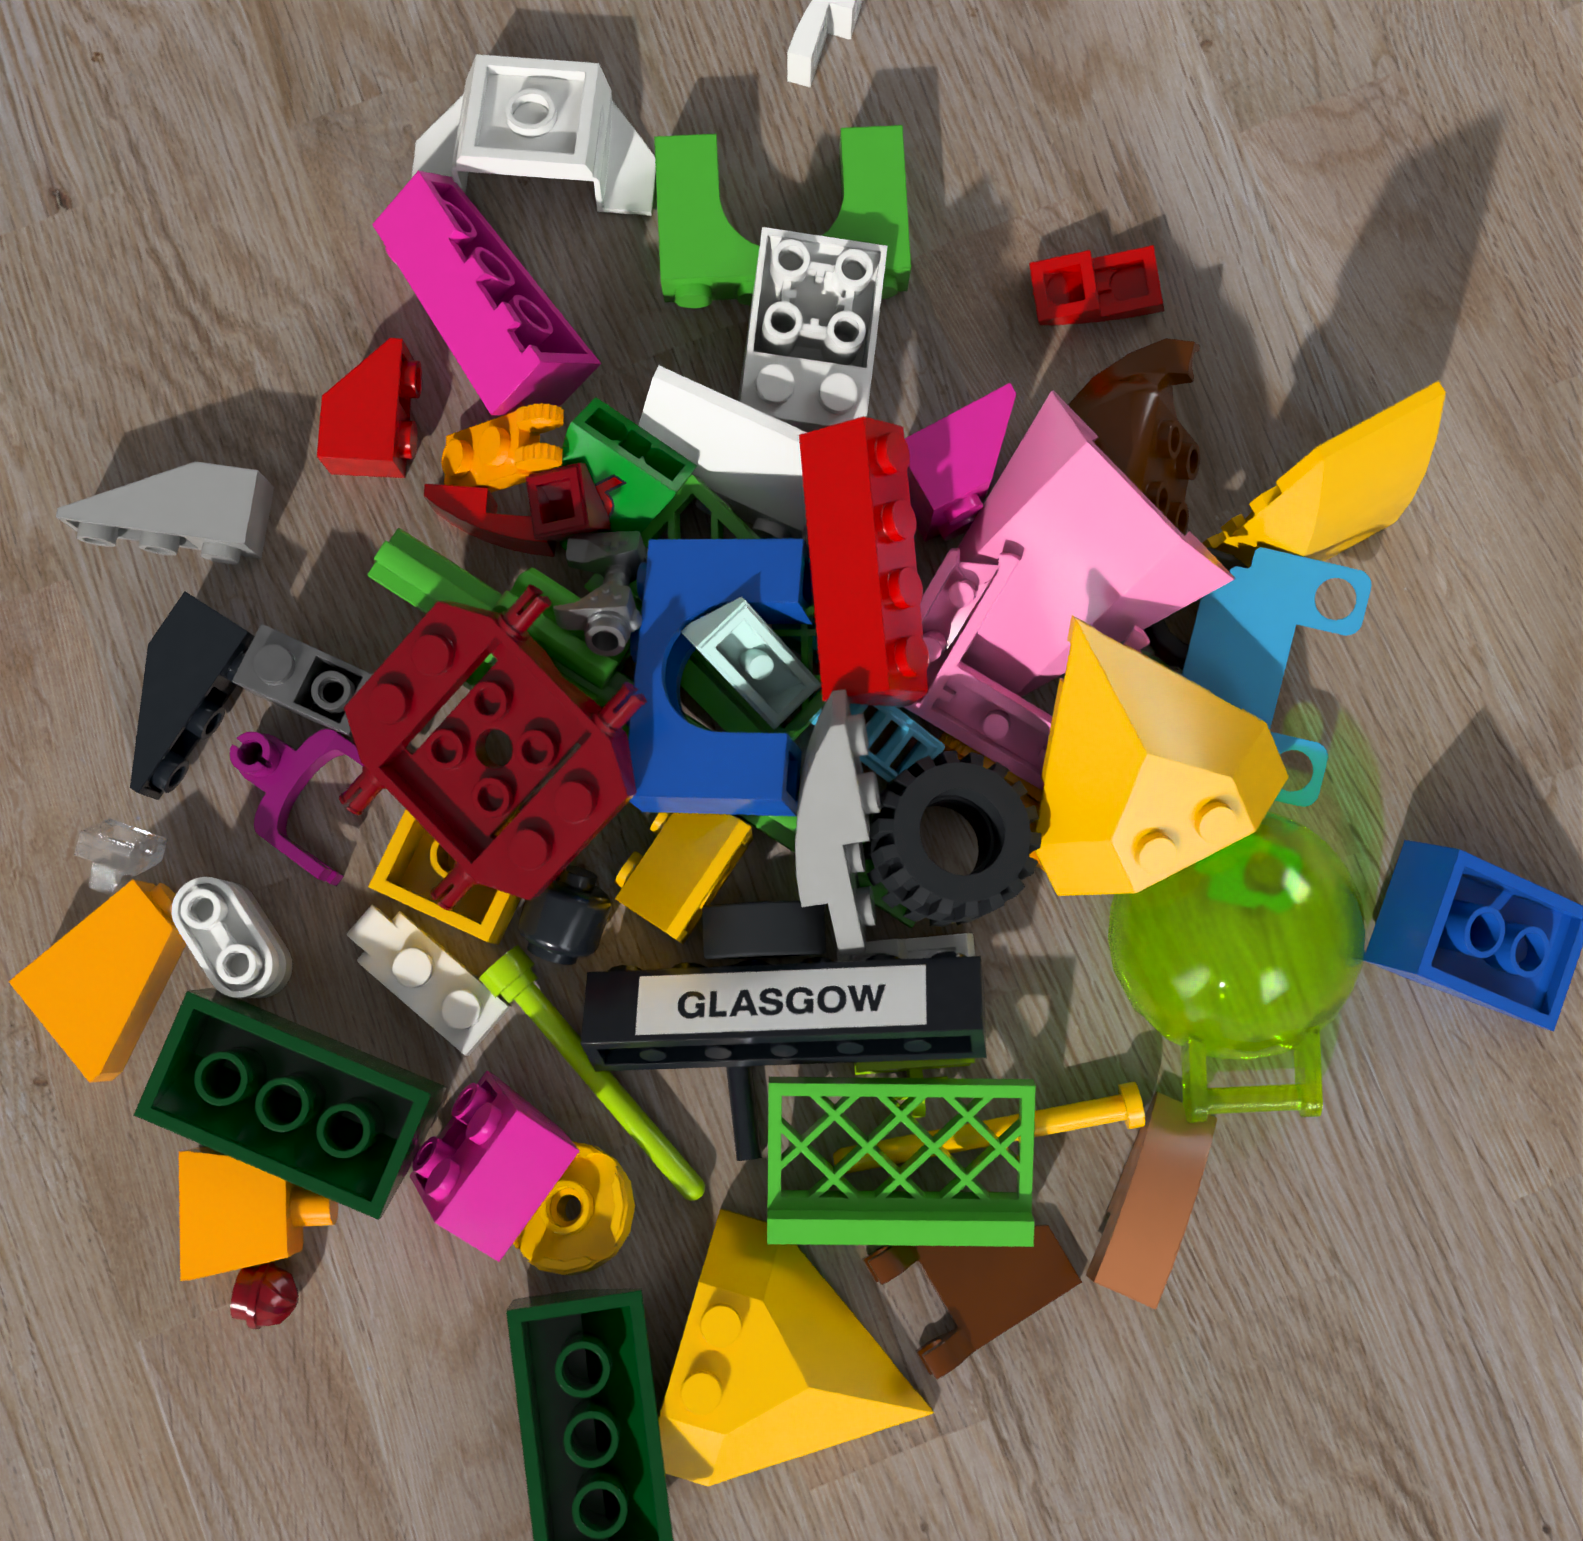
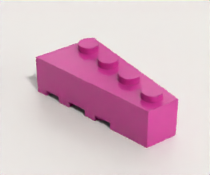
M418 170L372 224L383 241L388 256L398 265L490 415H506L517 411V408L527 407L534 403L557 405L560 407L601 365L600 361L459 185L453 181L452 177Z

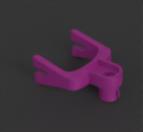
M323 729L314 733L297 750L270 734L245 732L239 735L236 739L243 744L240 748L232 744L229 753L230 760L245 779L266 793L257 808L254 818L256 834L317 879L337 886L344 876L293 842L287 836L286 827L289 814L299 794L315 773L327 762L338 756L346 755L361 766H364L360 761L356 745L332 729ZM262 749V757L267 760V763L261 764L257 761L254 764L256 753Z

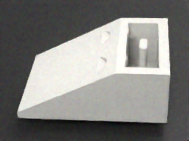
M762 227L742 366L739 402L805 432L863 416L867 417L888 246Z

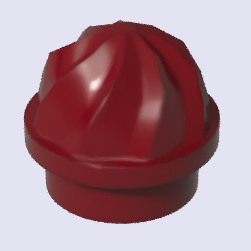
M273 1262L260 1264L259 1267L241 1268L232 1292L231 1317L233 1319L246 1320L248 1328L260 1329L262 1326L277 1325L291 1315L299 1301L298 1288L295 1285L292 1274L275 1266Z

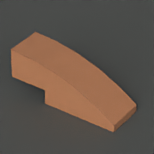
M1155 1092L1145 1116V1126L1139 1130L1108 1206L1107 1212L1110 1213V1217L1086 1273V1276L1093 1282L1155 1310L1157 1309L1200 1187L1215 1131L1216 1117L1164 1094Z

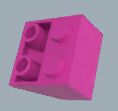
M486 1071L477 1084H469L460 1093L452 1108L453 1117L440 1135L429 1138L421 1146L413 1161V1171L410 1174V1178L434 1223L500 1262L579 1153V1149L563 1129L497 1076Z

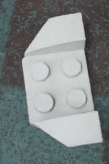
M476 54L466 79L464 94L416 141L412 177L418 170L450 176L465 194L468 172L594 181L597 212L652 216L656 179L655 156L613 102L611 88L599 63Z

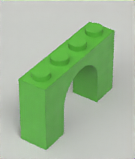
M903 125L841 128L839 164L842 207L833 225L822 236L888 246L881 300L891 298L899 291L908 290L911 272ZM717 134L654 136L660 280L664 302H675L676 305L683 308H702L710 305L712 300L737 299L741 304L751 305L759 246L742 237L731 226L723 212L720 200Z

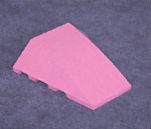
M1054 390L1050 392L984 502L983 507L957 547L960 549V561L998 564L1001 552L1015 553L1022 557L961 659L963 663L1020 697L1066 672L1071 645L1067 641L1071 615L1092 625L1099 632L1120 643L1127 639L1135 625L1144 630L1235 579L1190 531L1184 536L1094 443L1098 436Z

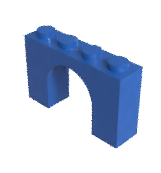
M649 539L647 562H642L637 572V591L642 601V625L634 632H631L630 638L631 656L636 664L634 686L639 689L635 694L642 693L647 702L626 722V725L630 727L628 741L637 792L629 802L642 812L797 816L802 751L787 733L714 732L688 723L681 705L680 683L686 663L696 648L681 631L691 622L740 597L748 602L766 624H813L814 599L808 545L804 539Z

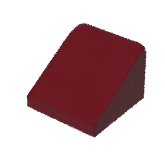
M576 463L525 476L535 540L565 541L574 534L611 531L609 516L585 463Z

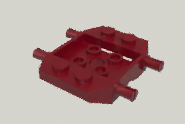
M531 584L527 586L525 592L507 612L497 613L453 601H438L344 706L359 758L364 766L362 767L363 772L345 792L340 794L339 800L341 804L350 803L346 809L355 815H361L382 789H387L455 860V867L430 891L434 901L443 898L438 905L448 911H452L458 901L474 884H482L529 901L540 896L637 793L628 735L621 727L642 705L646 704L647 699L642 693L635 694L639 689L634 685L624 682L620 690L601 708L593 699L563 678L546 651L526 631L545 609L552 605L550 599L547 596H541L543 592ZM492 654L498 661L424 743L414 751L408 744L482 662ZM494 729L506 733L512 742V757L505 766L492 762L486 752V738ZM580 744L581 747L572 755V757L558 770V772L516 815V817L503 829V831L498 836H496L495 834L502 828V826L515 814V812L529 799V797L543 784V782Z

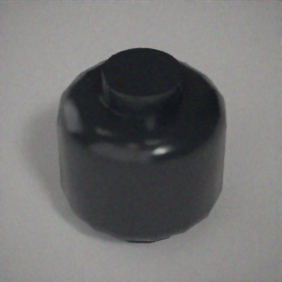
M568 865L540 896L530 901L525 900L518 928L520 934L529 942L527 950L530 953L553 963L574 965L578 957H587L596 952L611 910V901L608 894L595 885L598 877L596 874L577 866Z

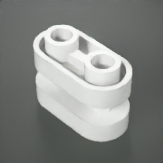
M199 877L190 880L178 890L172 903L173 922L208 979L219 992L235 998H267L277 994L285 987L292 973L290 952L254 895L246 887L238 883L213 877Z

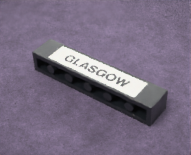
M947 951L937 953L931 958L900 959L894 955L878 954L868 957L865 961L835 962L825 957H811L795 964H769L761 960H745L737 963L735 966L706 967L698 963L685 962L676 964L671 969L642 970L636 966L618 965L610 968L608 971L587 972L581 1046L595 1072L987 1058L985 990L981 956H966L959 952Z

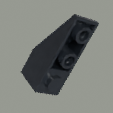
M184 591L148 643L130 789L156 800H159L164 792L169 793L181 783L189 769V761L186 759L200 739L205 740L209 738L221 724L225 716V708L222 706L235 687H241L232 680L254 638V635L186 591Z

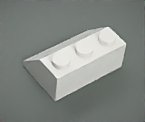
M658 366L653 376L638 426L696 464L697 467L692 475L698 476L740 519L753 524L752 531L762 539L806 540L808 532L799 435L807 432L662 366ZM695 497L697 499L695 505L703 512L711 515V511Z

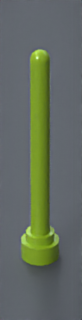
M517 945L491 965L479 977V980L495 998L502 995L508 1003L515 1000L677 1191L689 1201L701 1198L705 1191V1183L610 1071L595 1072L581 1046V1037L535 985L538 977L531 970L535 963L523 949Z

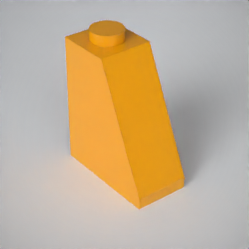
M132 879L9 981L11 986L89 1083L112 1081L123 1072L186 946V942L172 919V903L176 894L163 883L155 886L154 883Z

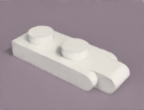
M372 904L346 933L352 941L364 950L357 959L358 963L465 1056H469L511 1008V1005L500 996L495 998L473 972L401 911L393 919H390Z

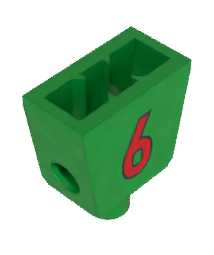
M597 397L569 425L561 448L563 449L562 466H559L563 467L576 463L586 464L609 516L611 531L607 532L639 531L640 533L673 499L697 467L696 464ZM568 540L560 541L565 551L567 550Z

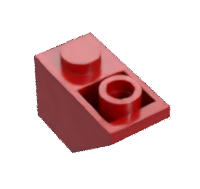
M389 338L322 395L317 458L331 475L405 478L407 459H414L417 452V425L415 421H410L411 398L419 399L421 395L422 368L420 361L414 360L402 338Z

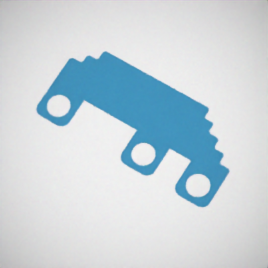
M1259 547L1254 552L1252 564L1249 568L1239 566L1231 568L1230 573L1235 579L1200 599L1182 676L1210 690L1214 695L1239 709H1244L1261 718L1267 723L1270 730L1296 624L1345 636L1356 633L1362 626L1372 586L1370 577L1364 571ZM1332 578L1346 580L1352 585L1356 593V604L1353 611L1345 618L1339 620H1331L1320 614L1315 604L1317 589L1323 582ZM1271 732L1279 754L1289 750L1303 752L1309 757L1313 766L1312 778L1304 788L1297 791L1281 789L1274 801L1301 807L1312 805L1320 793L1328 761L1327 750L1318 742ZM1242 838L1198 861L1195 868L1199 872L1211 875L1212 881L1209 889L1211 898L1272 912H1281L1287 909L1293 900L1301 868V858L1291 848ZM1261 856H1271L1278 859L1286 870V881L1283 888L1272 896L1263 897L1256 895L1246 884L1245 874L1249 864Z

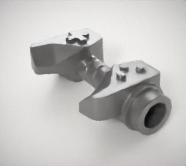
M639 531L574 534L568 538L566 550L568 566L601 574L604 577L602 586L577 602L553 606L557 625L566 630H584L587 647L595 654L601 656H614L622 652L630 639L631 632H634L642 625V616L636 609L629 584L637 579L639 565L642 562H647L648 548L644 546Z

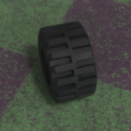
M957 750L943 751L934 759H931L928 755L916 761L889 782L887 787L879 793L880 812L869 815V841L863 844L865 860L872 859L874 869L867 873V876L872 886L880 882L883 883L889 892L881 899L891 908L900 903L907 908L903 917L914 922H918L923 918H929L930 926L945 927L953 922H956L958 926L971 922L1004 906V902L1016 897L1025 888L1022 880L1033 875L1038 863L1037 860L1029 855L1031 852L1041 848V833L1030 831V824L1038 820L1039 816L1035 805L1027 808L1024 807L1020 797L1028 792L1020 780L1012 786L1004 780L1009 769L999 762H996L987 769L983 767L984 755L970 752L962 759H958ZM941 806L952 809L961 814L972 826L978 841V858L971 874L958 875L945 871L927 855L920 836V822L923 812L927 807Z

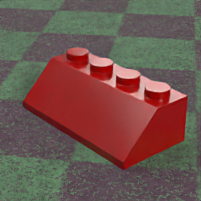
M863 416L800 434L799 443L823 701L827 702L832 691L846 689L848 702L851 704L893 707L912 705L928 693L926 671L929 666V652L923 640L920 608L923 588L916 566L914 545L916 517L910 503L907 471L910 463V452L904 439L903 426Z

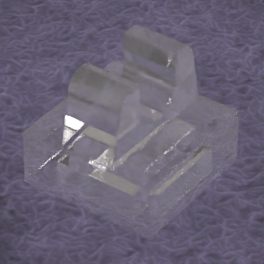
M108 818L80 831L74 855L93 862L89 888L113 896L119 891V887H124L132 879L135 880L137 875L162 862L168 839Z

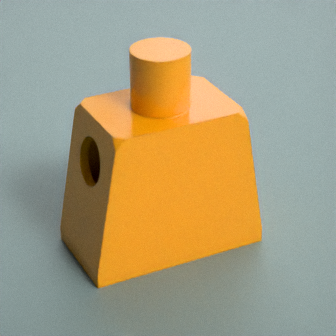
M197 1147L179 1151L180 1281L194 1280L290 1257L302 1251L303 1227L336 1224L338 1203L208 1147Z

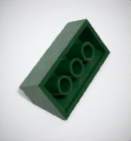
M206 988L186 992L133 1116L379 1220L385 1213L419 1149L423 1145L447 1087L238 998L224 995L214 988Z
M642 1288L578 1289L513 1299L506 1310L533 1541H674Z

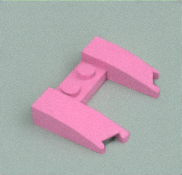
M951 548L923 594L920 603L923 640L929 652V666L926 671L928 693L912 705L903 707L992 761L999 762L1009 769L1010 772L1043 791L1044 782L1041 779L1052 716L961 661L1022 557L1015 553L1001 552L998 564L960 561V549ZM1135 625L1123 645L1126 644L1142 653L1141 649L1149 645L1150 640L1145 632Z

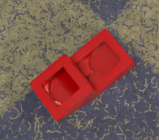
M1154 245L1092 258L1090 250L1029 263L1039 325L1095 323L1164 312Z
M437 484L424 485V497L434 512L469 535L509 550L555 557L556 541L535 540L531 516L497 514V503L488 488Z

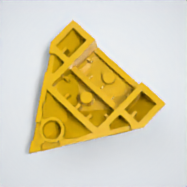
M1071 615L1067 641L1071 644L1065 677L1059 679L1041 774L1044 788L1038 814L1039 819L1032 823L1031 832L1041 833V848L1035 850L1057 896L1138 893L1256 832L1289 776L1269 727L1261 718L1244 709H1239L1214 695L1210 690L1132 647L1119 643L1099 632L1092 625Z
M720 1208L658 1419L665 1474L705 1486H711L934 1413L930 1405L909 1383L884 1349L829 1282L822 1277L797 1244H767V1221Z

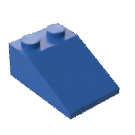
M1404 840L1363 961L1414 982L1554 1032L1583 947V905L1461 849Z

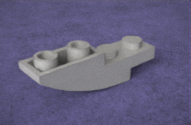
M846 689L832 691L817 719L807 746L800 776L795 840L796 877L801 907L828 904L840 956L866 953V926L877 924L872 887H860L857 873L865 872V856L862 842L869 841V814L880 812V797L875 772L863 773L860 756L869 755L863 714L851 715Z

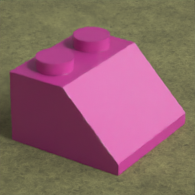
M1011 383L1000 387L905 438L910 452V463L907 469L910 503L915 513L916 527L924 542L940 534L944 541L961 535L969 529L975 519L974 516L983 507V501L993 477L1017 394Z

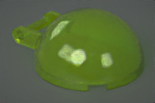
M1269 810L1256 832L1138 893L1114 894L1111 903L1108 942L1113 971L1134 1011L1143 1016L1166 1039L1181 1046L1183 1105L1188 1123L1206 1122L1208 1114L1298 1110L1301 1117H1320L1323 1109L1320 1031L1336 1018L1352 995L1364 964L1367 936L1362 898L1347 866L1328 843L1311 829L1291 818ZM1294 1049L1295 1084L1207 1088L1206 1056L1246 1061L1279 1055Z

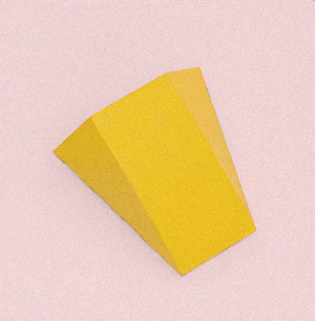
M1437 381L1317 446L1276 481L1277 486L1260 494L1249 503L1252 511L1245 519L1242 514L1231 518L1221 527V533L1207 538L1202 544L1206 548L1211 547L1234 555L1248 568L1252 564L1255 550L1259 547L1324 562L1394 524L1412 502L1427 471L1438 436L1446 395L1441 383Z

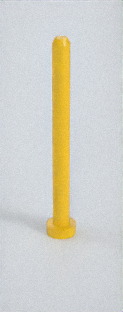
M1136 1082L1118 1084V1095L1035 1110L1034 1138L1123 1120L1127 1129L1144 1127V1108ZM1019 1114L983 1120V1122L999 1137L1019 1119ZM968 1123L942 1146L952 1154L988 1147L991 1144ZM940 1129L928 1132L934 1136ZM915 1134L880 1140L876 1145L895 1164L905 1163L924 1143ZM857 1145L839 1148L833 1153L834 1164L839 1163ZM867 1153L845 1174L882 1166Z

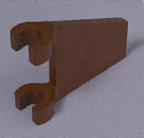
M1046 1224L1034 1225V1247L883 1245L863 1258L875 1282H880L881 1285L903 1273L916 1261L921 1265L955 1324L953 1330L932 1339L916 1350L927 1372L930 1375L933 1374L935 1379L948 1374L973 1352L1082 1283L1049 1225Z

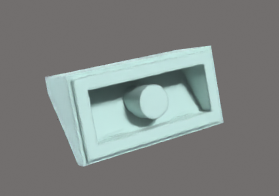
M742 597L691 622L681 631L774 730L821 686V683Z

